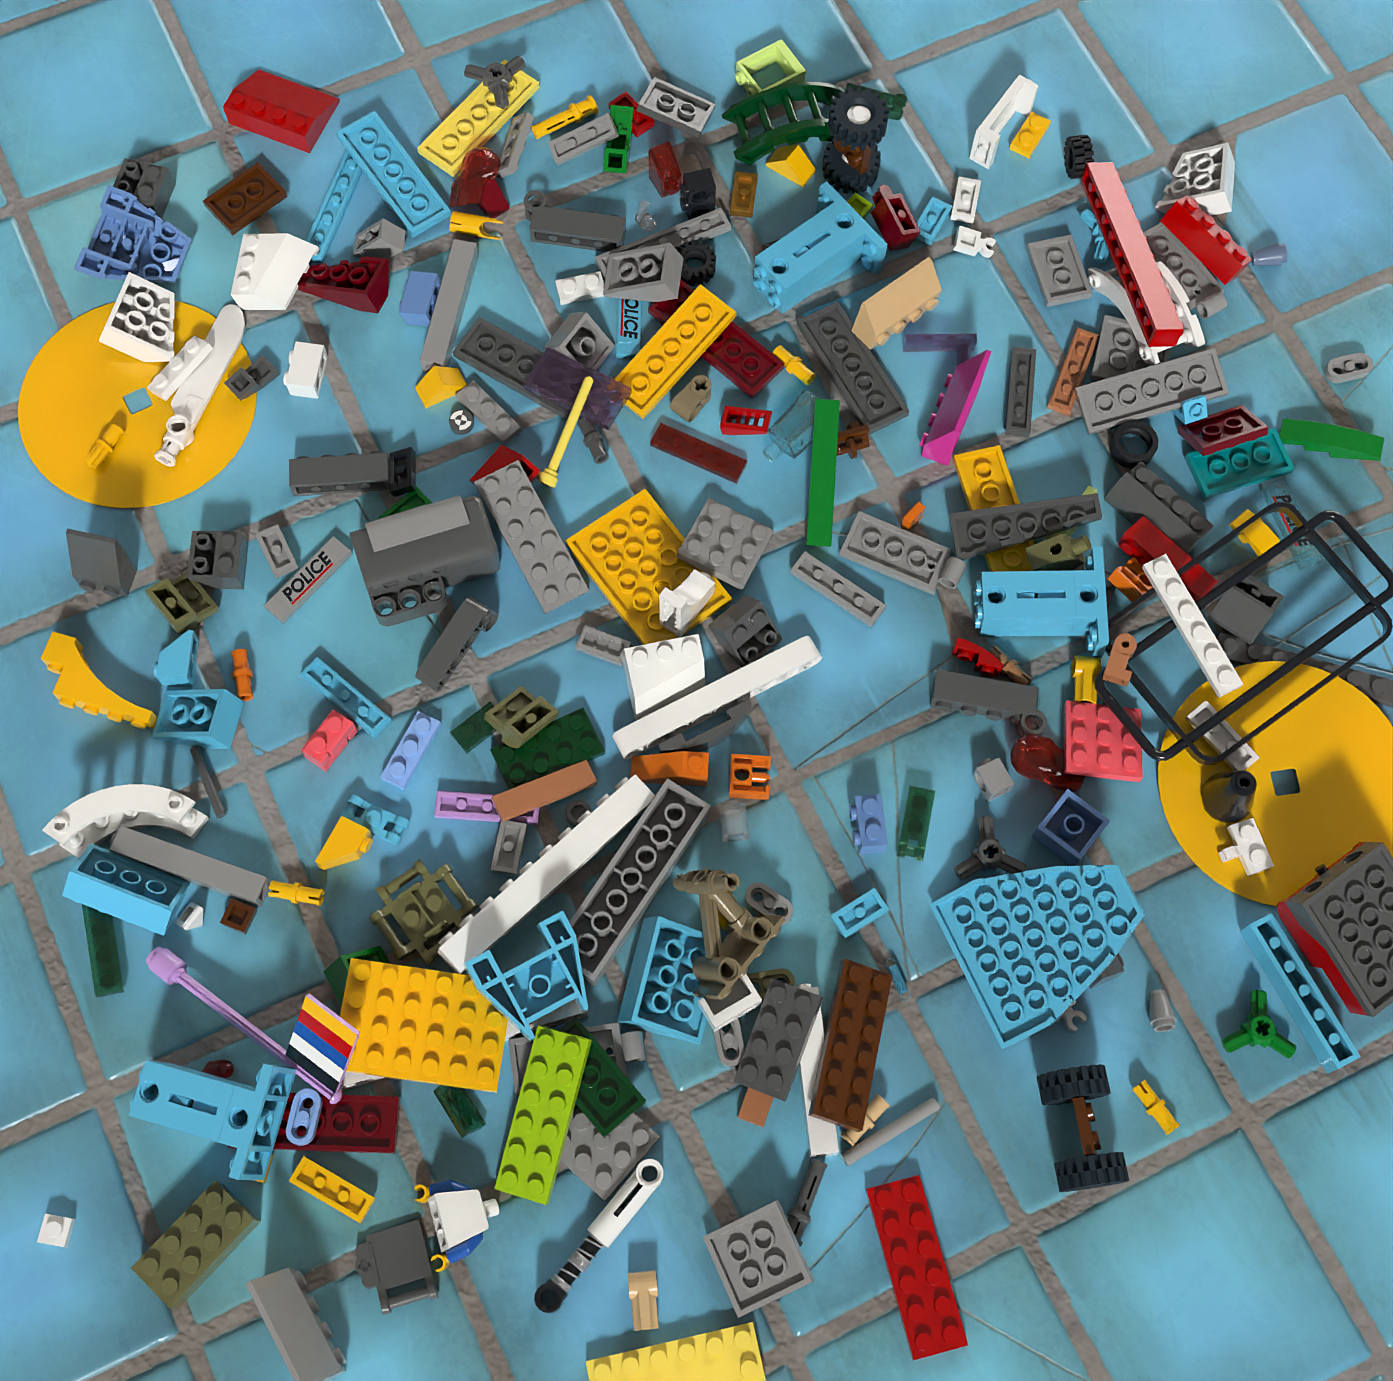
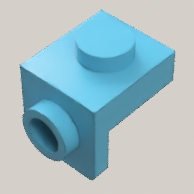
M1199 395L1181 402L1182 408L1173 411V414L1184 424L1208 417L1206 397Z

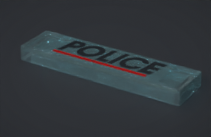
M1283 475L1262 481L1259 484L1267 505L1274 502H1285L1291 504L1302 515ZM1272 512L1283 538L1298 529L1294 522L1284 513ZM1306 536L1288 547L1299 570L1319 564L1324 560L1322 554Z

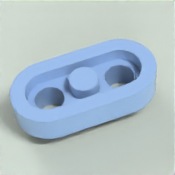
M302 1089L296 1093L293 1099L286 1127V1136L290 1142L298 1146L309 1144L316 1134L323 1101L320 1094L313 1089ZM312 1099L313 1106L306 1109L304 1107L305 1101ZM306 1127V1134L299 1137L297 1134L298 1129Z

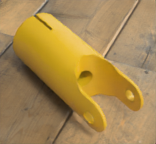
M452 212L450 222L453 223H450V232L492 240L502 239L501 237L487 234L484 230V223L504 224L503 221L463 212Z

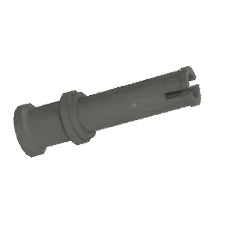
M816 1159L810 1160V1165L794 1208H790L787 1212L789 1225L799 1247L803 1244L801 1238L806 1225L811 1222L809 1213L828 1166Z

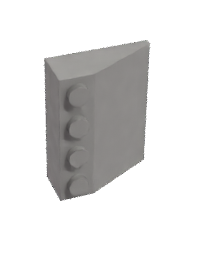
M288 1267L246 1283L294 1381H331L346 1371L343 1364L347 1363L345 1356L339 1347L334 1348L330 1340L333 1337V1333L326 1321L321 1323L317 1315L320 1308L313 1296L308 1297L304 1289L307 1283L300 1270L295 1272L294 1268Z

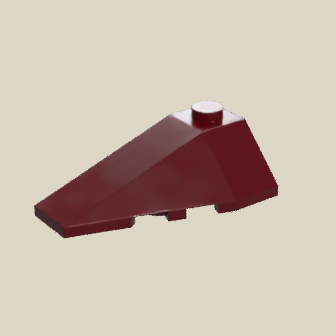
M367 256L360 257V261L349 263L348 260H342L339 265L328 266L326 263L311 265L307 273H303L298 281L299 287L297 290L358 311L379 313L388 297L389 261L387 258Z

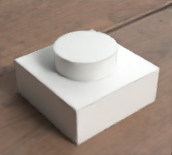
M45 1213L37 1242L68 1248L76 1219Z

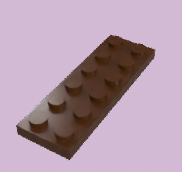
M845 958L840 961L808 1116L855 1132L863 1131L893 975Z

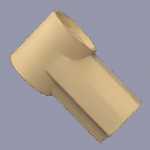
M656 1270L628 1273L630 1300L632 1299L634 1331L658 1329Z

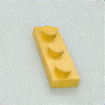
M303 1156L289 1179V1182L360 1224L376 1199Z

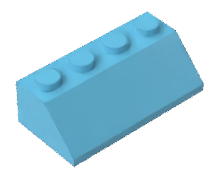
M90 843L70 869L62 896L164 936L177 914L190 882Z

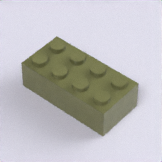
M214 1180L142 1255L131 1269L169 1308L179 1309L261 1221L223 1183Z

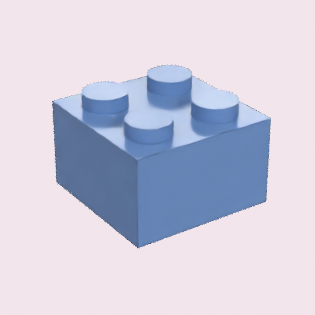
M1067 789L1035 830L1032 837L1070 866H1076L1110 820Z

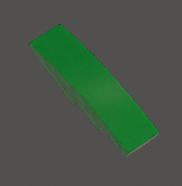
M1284 418L1280 431V439L1283 444L1303 445L1305 451L1330 452L1331 458L1381 461L1384 438L1377 435L1332 424Z

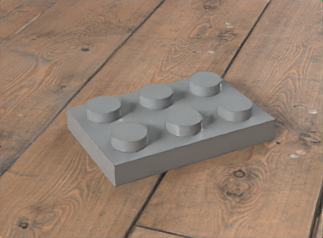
M1072 235L1027 243L1026 251L1046 307L1091 298L1092 290Z

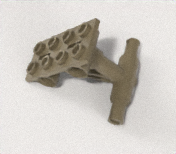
M708 868L692 870L686 874H678V878L673 880V885L678 891L699 895L706 956L698 957L693 963V974L701 982L693 991V994L698 998L721 1000L731 993L732 986L737 979L747 973L750 963L764 952V946L780 932V926L784 923L785 918L782 915H756L753 917L746 908H741L727 892V890L735 891L737 890L735 887H739L740 879L738 875L734 873L726 874L722 870H709ZM718 910L728 920L725 924L727 936L722 943Z

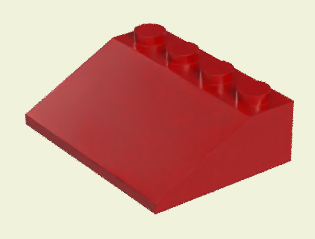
M257 70L232 90L223 105V109L229 124L310 153L340 100L339 98L265 71Z

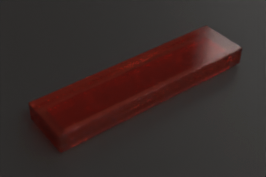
M660 423L650 441V446L736 484L747 466V460L663 423Z

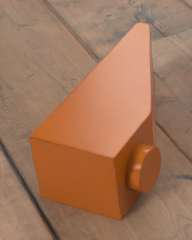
M681 751L632 756L630 778L636 775L643 783L664 784L668 778L677 785L707 786L709 753Z

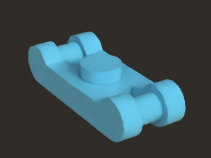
M351 794L347 800L349 803L347 808L341 811L338 818L340 819L343 816L368 828L372 835L398 846L402 840L400 836L403 830H407L411 822ZM358 808L364 811L361 818L354 816ZM389 823L394 825L391 832L386 831Z

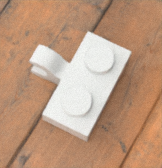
M1254 818L1227 827L1234 846L1225 848L1218 853L1222 863L1239 857L1247 876L1274 867Z

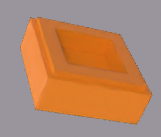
M917 502L902 519L901 529L910 531L919 522L925 511L923 504Z

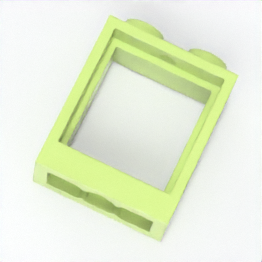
M781 39L736 62L735 79L740 86L742 85L745 88L748 97L776 86L805 82L806 70ZM776 62L787 77L761 90L751 77V74Z

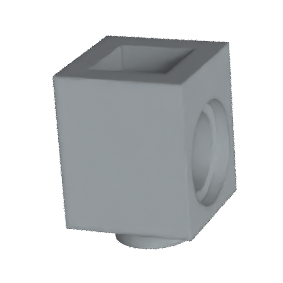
M988 758L976 765L977 768L973 777L987 802L1010 792L1014 783L1000 758L992 761Z

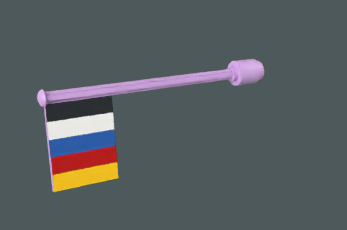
M156 947L151 951L146 959V964L155 975L168 985L180 983L285 1066L297 1069L296 1074L330 1100V1104H336L342 1098L340 1086L360 1035L357 1029L311 994L305 996L286 1051L189 976L186 970L187 963L169 949Z

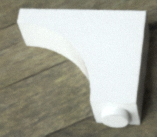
M694 569L688 578L675 590L671 591L665 587L659 595L660 625L681 637L714 594L715 582L713 578L705 572L700 573Z

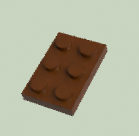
M257 162L204 199L203 203L233 236L288 196L276 180Z

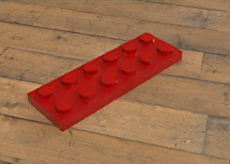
M916 1175L865 1189L912 1360L968 1346L920 1176Z

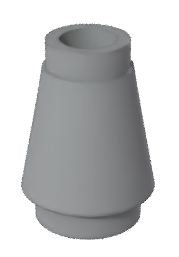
M1151 991L1149 993L1150 1025L1153 1026L1156 1032L1174 1029L1177 1019L1166 991Z

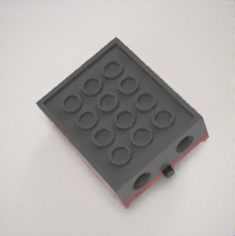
M1359 842L1352 850L1331 866L1326 868L1322 864L1316 867L1315 871L1317 874L1314 878L1287 899L1280 901L1277 904V911L1309 965L1323 969L1349 1012L1375 1017L1393 1003V857L1383 842Z

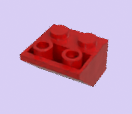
M501 445L469 481L474 485L475 481L519 460L531 484L538 479L541 470L522 454Z

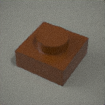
M231 899L220 923L233 930L247 934L258 910L240 901Z

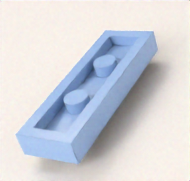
M418 711L380 776L381 779L405 790L441 727V722Z

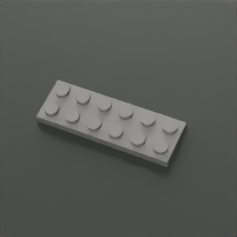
M1215 348L1074 389L1088 435L1118 427L1126 421H1139L1181 409L1182 401L1199 395H1204L1206 401L1229 394Z
M519 460L474 482L479 495L544 614L589 592L585 581Z

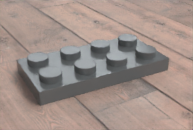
M771 978L734 1082L786 1102L823 997Z

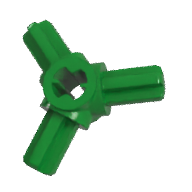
M1263 990L1251 991L1250 1015L1246 1016V1022L1240 1025V1030L1221 1040L1223 1048L1228 1053H1232L1248 1044L1251 1047L1259 1044L1263 1048L1268 1045L1285 1058L1290 1059L1297 1048L1295 1044L1277 1033L1278 1028L1275 1027L1271 1016L1267 1015V993ZM1260 1026L1263 1032L1258 1034L1255 1028Z

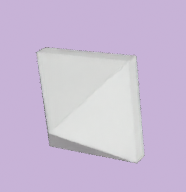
M190 902L175 923L185 930L201 927L203 925V908L194 902Z

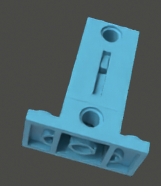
M826 181L819 187L816 215L755 256L753 285L758 292H762L768 298L773 308H777L784 314L859 260H861L866 269H870L875 275L881 272L888 244Z
M1092 547L1090 555L1086 556L1085 565L1082 566V570L982 572L980 581H976L973 592L974 605H977L974 615V626L979 628V637L1087 635L1086 647L1087 650H1091V657L1102 659L1109 643L1103 547Z
M146 1060L139 1073V1084L136 1093L130 1101L131 1109L128 1116L235 1147L237 1151L230 1161L231 1171L229 1177L237 1180H264L297 1069L263 1063L256 1076L257 1085L252 1087L180 1065Z

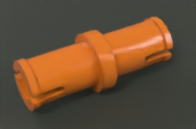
M236 649L231 653L234 667L232 679L236 683V697L242 701H249L254 696L251 685L253 672L249 669L248 651L246 649Z

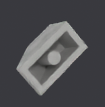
M383 218L355 235L353 256L390 259L403 251L406 231Z

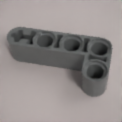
M472 596L467 597L418 668L415 677L435 692L440 691L481 630L484 632L489 631L496 623L499 614Z

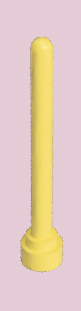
M587 376L584 378L548 468H545L539 474L537 481L546 486L555 488L559 480L557 478L558 473L556 472L592 387V377Z

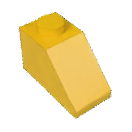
M341 816L315 862L319 868L326 870L358 860L363 853H367L371 848L373 835L368 828Z

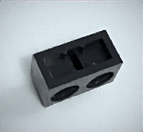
M707 168L683 173V183L680 184L682 197L679 198L681 210L682 212L686 211L688 220L714 211L716 185L711 169Z

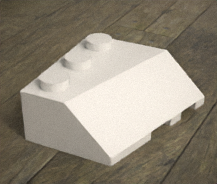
M288 233L243 234L231 296L241 310H286L299 287L298 281L303 273H307L310 267L308 263L313 255H317L319 247Z
M128 272L99 342L143 362L170 361L174 358V293Z

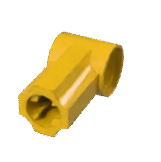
M1074 655L1071 666V676L1074 678L1073 701L1096 704L1097 691L1095 690L1094 680L1101 670L1100 658Z

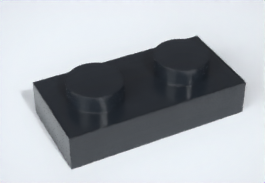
M408 447L389 453V492L393 497L416 491V452L414 449Z

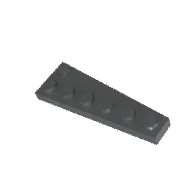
M1098 493L950 513L949 515L956 558L962 561L1095 522L1102 518Z

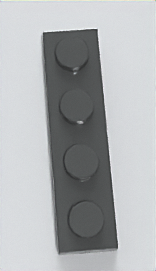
M1013 347L1011 350L1005 435L1029 437L1036 349Z

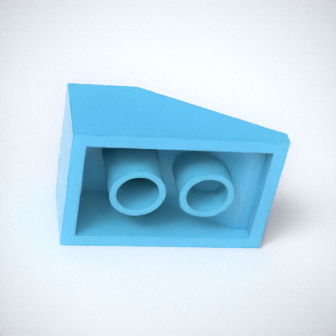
M226 689L166 691L152 738L208 749H230L244 701Z

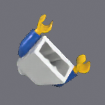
M454 1180L434 1183L429 1188L421 1184L414 1187L416 1191L424 1189V1196L420 1199H415V1201L429 1203L441 1252L446 1251V1254H436L431 1258V1261L437 1258L443 1260V1266L435 1270L436 1272L445 1270L449 1266V1262L455 1263L470 1255L483 1240V1232L489 1229L487 1218L499 1214L496 1199L482 1202L479 1190H471L468 1185Z

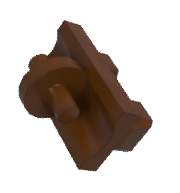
M858 421L849 423L845 431H838L837 456L848 453L849 457L854 459L857 458V450L869 447V428L867 424L861 426Z

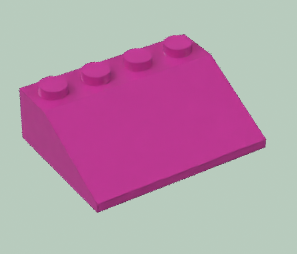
M985 350L956 366L953 375L948 374L944 384L947 391L945 394L940 393L936 404L939 410L937 414L932 413L928 426L931 427L930 432H924L919 445L923 447L922 457L947 466L949 465L979 391L992 351Z

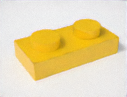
M1031 111L1011 142L1009 149L1029 159L1050 127L1051 121Z

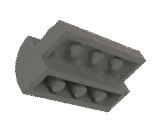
M1143 462L1138 463L1129 473L1126 472L1111 488L1104 499L1132 525L1144 516L1187 554L1214 527L1211 522Z

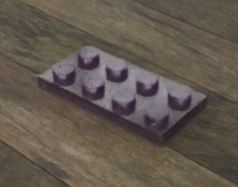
M550 348L546 349L524 383L525 390L571 412L584 378L587 376L592 377L593 384L580 417L606 430L610 429L632 393V388Z

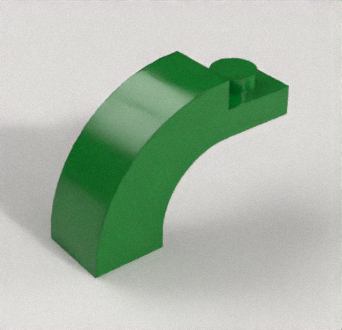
M610 106V115L619 136L607 142L604 151L603 172L627 174L632 145L634 107Z

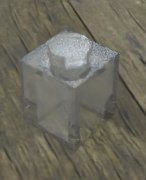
M730 800L724 802V805H719L722 842L748 840L749 827L746 804L739 803L737 800Z

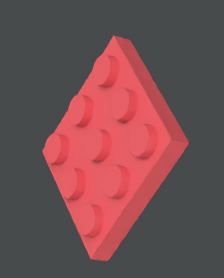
M1066 700L1063 705L1064 774L1140 782L1143 778L1142 748L1107 705ZM1122 707L1141 730V709Z

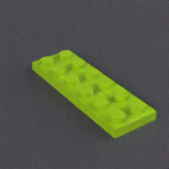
M543 1025L537 1026L494 1189L540 1204H549L589 1054L591 1039Z

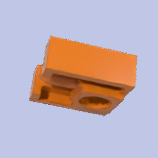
M1135 557L1130 559L1125 566L1116 568L1108 577V580L1131 602H1134L1153 588L1142 569L1143 566Z
M731 754L729 798L769 800L770 786H752V782L766 783L770 781V775L764 772H752V768L770 770L771 756ZM744 772L748 775V779L740 781L736 779L735 774Z

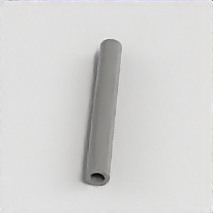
M933 1097L840 1154L844 1163L850 1166L938 1111L940 1107Z

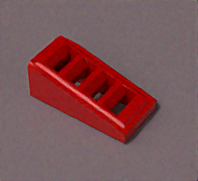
M725 406L720 423L721 432L723 435L767 434L772 411ZM760 418H764L762 426H758ZM742 419H745L744 424H741ZM750 419H754L753 425H749Z

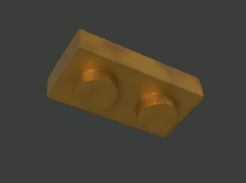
M735 171L730 215L753 217L758 174Z

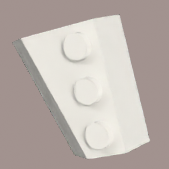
M1223 143L1182 153L1172 173L1173 179L1170 185H1166L1163 191L1164 197L1162 201H1158L1156 210L1166 214L1177 200L1187 195L1196 200L1199 207L1211 216L1231 212L1235 161L1229 144Z
M699 634L625 648L621 652L635 721L705 687L704 656Z

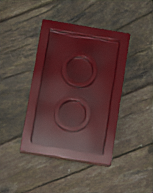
M1239 405L1188 424L1178 425V434L1202 456L1266 436L1268 435V426L1246 407Z

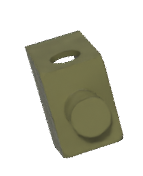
M1060 534L1025 549L1032 571H1071L1084 564L1083 552L1091 549V543L1086 535L1074 539L1068 535Z

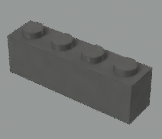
M375 451L370 454L360 455L348 453L345 456L323 455L315 458L300 456L296 459H289L290 489L293 496L389 490L388 453Z

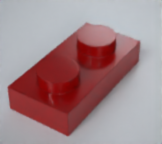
M626 91L608 103L609 110L611 105L634 107L632 133L636 137L654 127V119L638 112V103Z

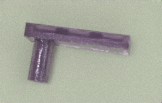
M977 333L906 334L903 341V352L956 351L958 366L971 359V351L974 350L977 344Z

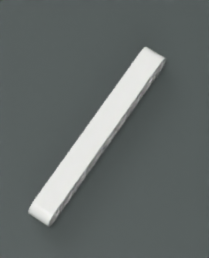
M810 636L802 637L619 729L612 735V738L623 758L630 759L632 756H637L807 670L820 662L822 656Z

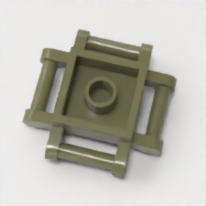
M419 859L413 863L414 866L396 879L384 887L381 885L375 889L386 906L374 912L369 917V920L380 929L395 951L394 956L398 961H402L418 951L429 966L435 962L434 958L439 956L438 949L441 945L437 943L429 950L426 947L456 926L458 929L452 934L454 935L461 929L459 924L463 921L462 919L476 910L478 904L474 899L469 898L452 874L453 869L448 863L430 875ZM418 875H421L424 879L422 882L415 883L399 894L398 898L394 901L389 896ZM443 879L462 905L458 910L454 909L437 885ZM393 915L411 941L405 946L402 944L386 918Z

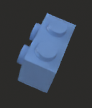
M410 271L409 278L404 285L405 293L403 300L399 303V313L406 324L430 325L442 282L437 273Z
M881 794L855 796L853 804L849 805L850 820L855 823V830L852 831L854 846H858L859 855L884 853L888 841Z

